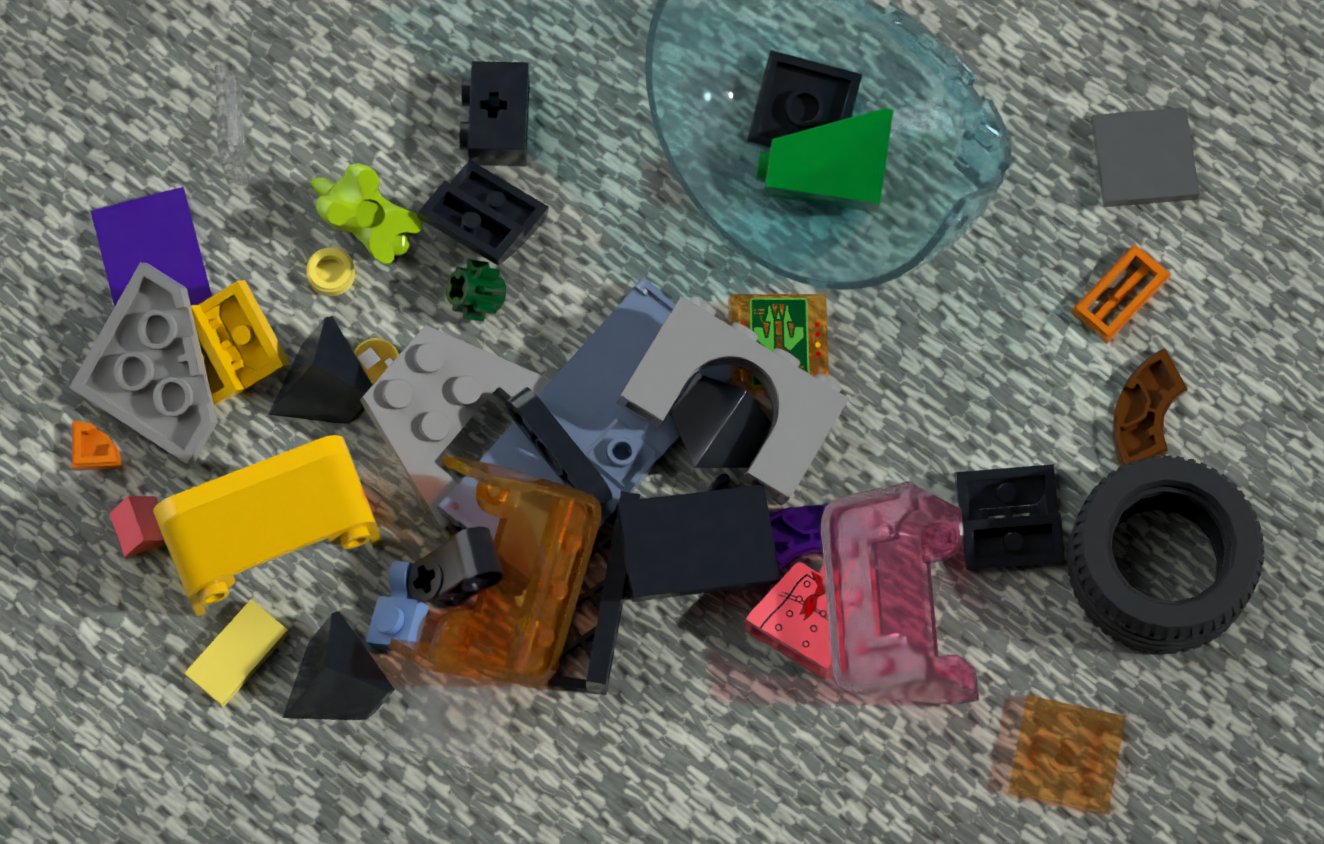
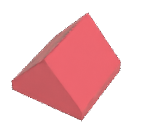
M127 496L109 513L125 558L166 544L153 512L154 507L158 504L156 496Z

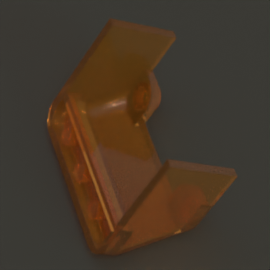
M444 454L442 465L478 481L475 496L480 509L492 516L500 517L494 544L505 576L497 585L485 589L478 594L474 610L453 609L447 612L438 622L431 644L391 638L389 648L433 672L530 686L542 685L552 678L560 662L601 521L600 503L594 496L573 487L509 467Z

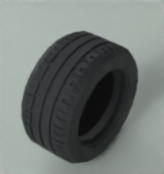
M1164 455L1163 458H1160V456L1144 457L1139 461H1130L1128 465L1123 464L1116 471L1113 470L1108 473L1107 477H1103L1099 484L1091 490L1090 495L1087 496L1076 518L1067 549L1068 576L1071 577L1069 582L1074 589L1073 594L1075 598L1079 600L1078 605L1081 609L1085 610L1087 618H1091L1093 620L1092 623L1097 628L1100 627L1106 636L1108 634L1112 636V640L1116 642L1119 640L1126 647L1130 645L1134 647V650L1141 651L1143 649L1147 653L1157 652L1158 654H1165L1169 652L1170 654H1177L1178 651L1183 653L1191 648H1200L1202 644L1207 645L1213 639L1221 636L1244 610L1254 593L1262 573L1264 562L1262 555L1265 552L1264 545L1262 544L1263 533L1260 532L1261 525L1256 520L1257 514L1255 510H1252L1250 501L1245 500V494L1242 490L1239 491L1237 489V485L1234 482H1229L1227 476L1217 473L1218 470L1214 468L1209 469L1206 464L1202 462L1200 464L1196 463L1194 459L1184 460V457L1180 456L1172 458L1171 455ZM1155 509L1176 512L1196 523L1211 541L1217 561L1214 584L1196 597L1178 601L1155 599L1133 588L1117 569L1111 548L1113 532L1116 527L1134 514Z

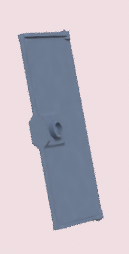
M644 278L637 282L633 290L538 395L604 478L612 492L613 498L593 513L586 511L514 422L454 490L437 506L442 516L446 517L457 527L459 526L462 530L478 526L489 528L499 560L541 594H544L616 511L621 491L633 493L680 438L681 435L674 418L669 413L695 375L698 373L728 383L740 369L731 365H716L695 373L684 385L658 429L616 404L676 305L663 295L662 291Z

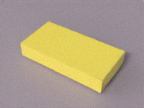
M250 599L184 674L221 707H224L289 635V631Z

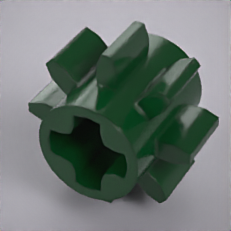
M472 259L468 260L467 268L457 267L449 276L446 284V296L449 303L453 305L452 310L454 312H462L463 319L481 322L484 321L485 313L496 314L506 297V284L503 278L499 276L500 270L491 269L489 262Z

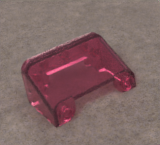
M908 481L839 497L833 500L822 514L821 537L834 681L841 689L857 696L944 705H959L979 701L977 674L971 662L958 655H938L930 564L952 558L959 551L963 543L962 510Z

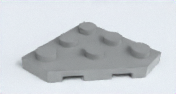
M140 262L69 388L184 463L194 464L218 421L187 288L150 264Z

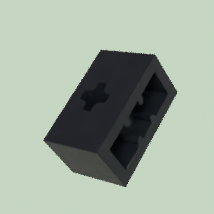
M472 61L471 78H462L461 101L462 107H469V122H460L459 147L460 150H468L469 159L478 165L523 167L527 165L530 94L528 62ZM491 109L500 110L498 118H489Z

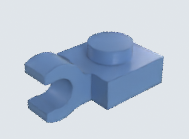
M394 561L390 567L388 581L391 597L378 596L365 641L371 647L407 653H416L429 606L413 598L408 590V573L413 565L411 562Z

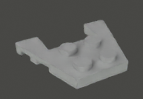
M425 325L364 394L360 401L392 454L396 455L408 475L410 485L416 495L419 494L431 516L429 517L432 522L442 531L451 521L440 514L437 506L459 483L435 463L437 457L494 391H497L508 400L525 387H528L538 396L551 379Z

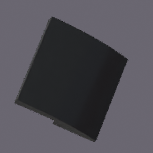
M469 159L450 183L446 180L443 181L418 211L417 218L494 264L500 265L512 256L539 228L548 215L549 206Z
M1054 464L954 472L966 570L1065 562L1061 513H1058ZM1026 513H1029L1028 516H1016V517H1013L1014 514H1026ZM989 516H1005L1004 518L988 519Z

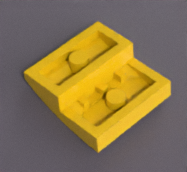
M245 280L236 281L201 304L191 306L214 406L291 365Z

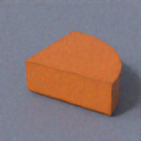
M72 421V469L74 471L122 469L123 467L119 450L106 433L91 423Z

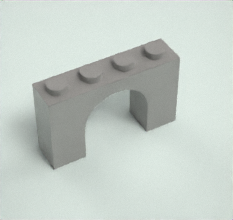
M681 296L616 404L658 429L684 385L695 373L716 365H731L746 370L761 382L769 395L772 406V423L766 439L741 480L751 486L764 485L767 496L781 504L786 503L791 498L849 398L840 393L842 387L831 378L819 373L813 377L798 367L800 361L790 353L779 348H775L772 352L756 342L758 336L749 328L735 322L730 326L715 317L717 312L708 303L696 297H691L689 301Z

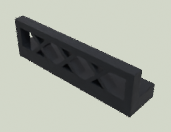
M621 491L619 502L641 499V494ZM617 516L613 533L600 542L593 536L590 540L593 546L585 552L582 549L570 562L547 682L548 686L607 695L628 580ZM611 543L610 554L608 555L604 547ZM598 552L607 564L604 580L590 589L579 574L580 564ZM578 582L585 593L574 599ZM603 589L600 602L595 594ZM587 599H590L599 611L597 624L581 636L570 621L571 612ZM569 629L576 640L565 647ZM594 637L591 650L586 641ZM581 646L590 658L586 680L561 676L560 671L563 657Z

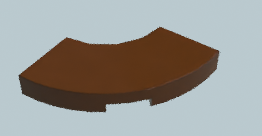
M1165 348L1151 355L1135 369L1125 383L1116 403L1112 432L1114 449L1120 466L1123 464L1128 465L1130 461H1139L1144 457H1161L1168 452L1163 435L1164 416L1171 404L1184 395L1188 388Z

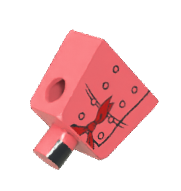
M835 553L829 554L819 572L803 563H796L749 613L745 620V632L825 680L856 609L858 598L843 588L854 572L855 567L847 559Z

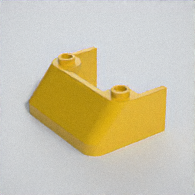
M331 435L314 440L172 495L159 502L153 509L179 578L197 617L206 614L203 605L216 603L229 595L228 589L235 583L234 575L328 539L330 544L342 545L343 549L356 548L369 540L373 548L382 545L376 521L344 438L340 435Z

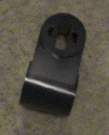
M478 526L462 530L425 557L418 559L408 573L407 584L411 596L417 601L431 602L438 599L445 606L458 607L483 590L501 582L505 575L490 529Z

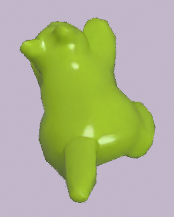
M360 163L349 165L345 169V175L336 183L319 177H314L311 180L312 188L320 195L316 201L318 215L333 229L352 233L382 265L391 264L394 256L406 253L410 246L409 234H418L422 230V221L417 218L415 213L396 206L383 197L379 189L380 179L375 170L367 165Z

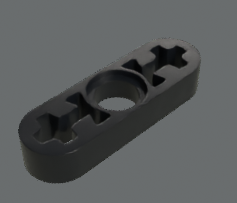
M525 387L505 402L506 408L516 425L586 511L593 513L613 498L612 492L601 474L530 388Z

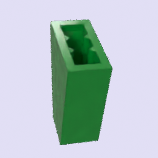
M883 108L772 139L769 153L760 152L756 181L765 182L763 196L876 213L881 203L894 110Z

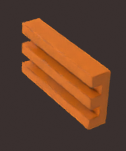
M1134 244L1075 305L1071 314L1077 319L1082 320L1087 328L1092 332L1095 331L1100 336V339L1108 344L1164 285L1171 274ZM1134 260L1138 261L1141 264L1138 270L1095 315L1091 313L1088 308ZM1151 272L1155 277L1109 326L1104 324L1102 321Z

